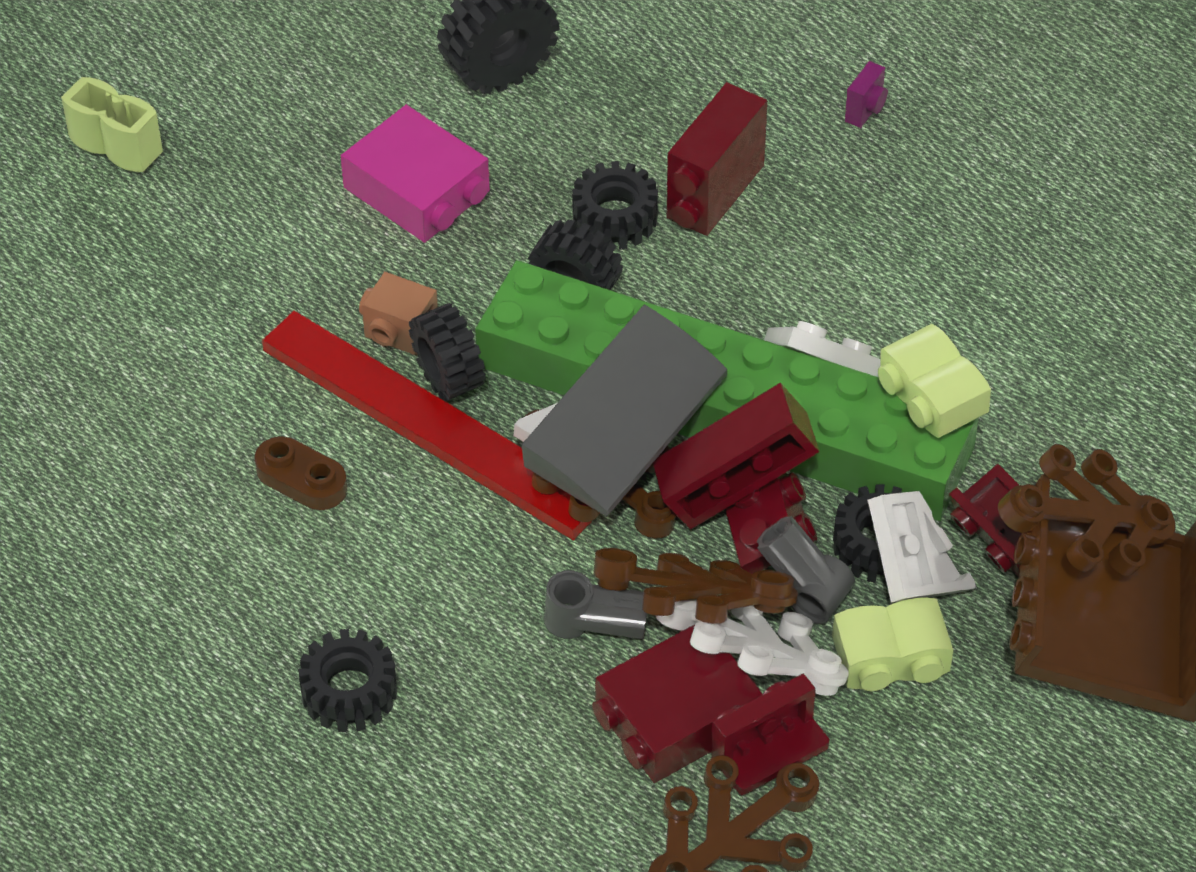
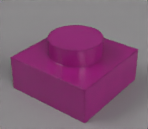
M868 61L848 87L845 122L862 128L872 113L878 114L882 110L888 95V89L884 87V66Z

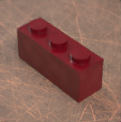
M780 382L655 459L653 465L664 503L691 530L820 451L807 412Z

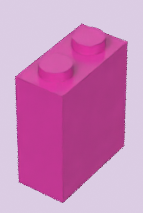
M407 104L340 155L343 187L424 243L439 231L449 228L455 218L470 206L480 203L490 191L488 158Z

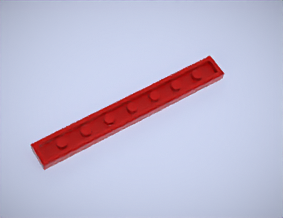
M293 311L262 339L263 351L571 540L574 541L592 522H580L570 516L568 512L570 494L560 489L553 494H543L533 488V472L524 467L522 447L298 312Z

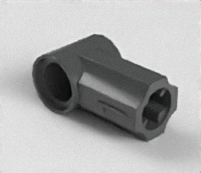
M792 516L781 518L774 525L767 528L756 541L759 544L757 549L776 571L786 573L794 578L793 588L797 590L798 595L797 602L791 605L796 613L808 617L814 624L826 623L855 584V577L850 568L836 557L823 555Z
M564 570L553 575L546 586L544 624L549 632L563 639L576 638L586 631L643 639L647 613L642 610L644 592L627 589L620 591L604 589L599 585H593L590 579L583 573L574 570Z

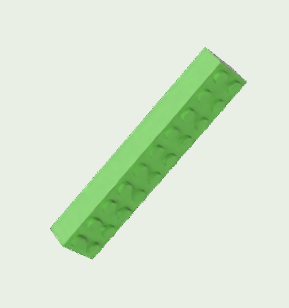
M518 260L515 261L475 328L476 345H479L481 351L479 358L484 361V369L565 395L645 304L688 333L727 368V376L678 434L689 438L781 382L807 412L820 451L789 471L857 494L858 488L867 486L870 493H875L876 484H885L884 492L890 494L893 486L902 488V493L920 491L932 511L933 519L940 522L950 502L949 493L957 487L975 448L979 417L937 438L925 427L919 428L913 422L909 415L907 404L899 399L896 394L890 395L883 388L879 377Z

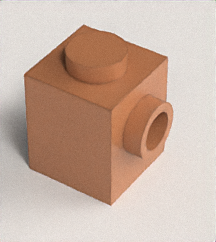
M384 271L373 288L369 287L366 289L360 301L359 313L363 315L365 337L372 339L380 345L392 346L417 356L411 345L414 341L409 336V330L411 329L409 321L416 316L438 308L437 290Z

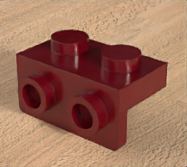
M997 464L964 493L957 487L949 493L954 508L950 516L968 537L977 533L988 545L984 551L999 570L1005 573L1011 569L1019 577L1020 564L1014 562V553L1021 533L1009 528L1001 519L998 511L999 501L1013 487L1019 484Z
M794 473L782 474L726 508L740 566L751 574L771 566L757 549L759 544L756 541L767 528L774 525L781 518L792 516L813 542L817 541L815 527L810 518L804 513L801 503L806 500L805 490Z
M804 673L788 682L780 681L771 685L762 696L743 706L736 705L728 708L717 720L713 721L711 758L724 755L736 762L738 776L734 788L739 794L745 795L775 779L778 772L784 766L792 763H804L829 748V737L813 719L816 688ZM720 769L727 779L730 778L727 771Z

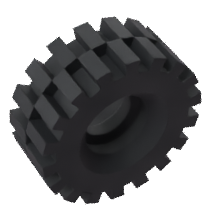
M454 0L450 5L454 10L453 13L444 14L441 23L445 28L439 29L437 33V38L441 42L438 44L440 53L465 85L467 84L475 92L480 89L483 94H491L493 87L498 92H502L507 89L510 82H513L515 85L523 83L522 76L528 71L531 75L535 74L539 70L536 65L540 59L547 61L551 55L547 47L556 45L558 37L554 32L560 30L556 19L557 14L546 0Z

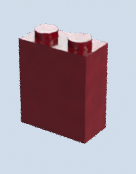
M728 82L723 85L668 151L666 218L684 228H690L705 236L709 235L764 166L767 99Z
M695 624L595 678V702L592 703V708L598 722L606 731L612 729L622 741L624 754L630 764L635 769L642 767L654 784L711 753L713 721L717 720L728 708L736 705L743 706L763 694L746 672L738 666L737 661L730 653H704L695 649L690 644Z

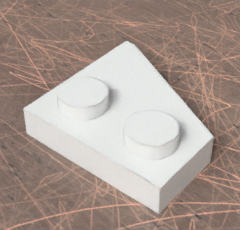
M803 321L798 322L797 328L774 327L767 330L765 341L878 377L881 359L870 355L872 347L848 338H844L841 345L825 339L827 330Z
M920 491L880 495L868 500L891 603L912 598L962 593L976 588L975 581L970 572L960 575L946 553L953 545L944 530L935 523L932 511Z

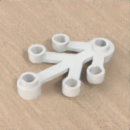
M697 598L675 602L673 614L656 616L659 622L676 630L683 631L695 624L690 644L695 649L709 654H717L719 652L740 654L738 666L747 673L757 676L767 674L799 676L804 673L816 688L815 694L825 696L836 694L839 686L846 683L849 675L848 669L841 663L842 660L837 654L825 649H818L809 637L813 622L808 617L799 613H784L778 628L779 636L790 641L793 647L781 641L763 617V612L754 608V605L731 609V613L738 619H741L745 626L727 618L726 622L719 624L700 622L695 618Z

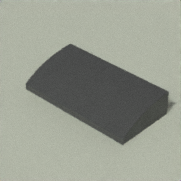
M644 304L521 444L524 467L607 517L727 376V368L688 333Z

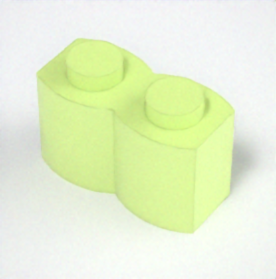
M81 77L61 97L69 137L78 147L92 153L106 154L115 165L134 172H144L163 152L157 113L146 101L134 96L119 95L108 83L90 77Z
M930 324L881 349L880 367L878 368L879 380L883 388L890 395L896 394L899 399L907 404L909 415L919 428L925 427L932 435L939 438L989 412L991 388L988 382L968 359L960 355L950 338L936 325Z
M912 598L893 603L887 607L875 605L860 606L834 615L832 638L837 655L842 660L841 663L849 671L846 681L847 688L878 691L897 680L928 683L950 672L953 647L938 600L935 598Z

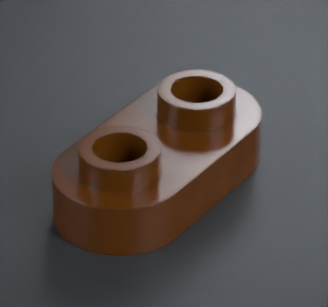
M284 436L270 438L261 443L257 448L254 456L256 473L263 484L314 510L334 508L345 499L347 494L346 472L337 461L293 438ZM318 476H324V477H326V478L320 479V480H319V479H315V478L318 477Z

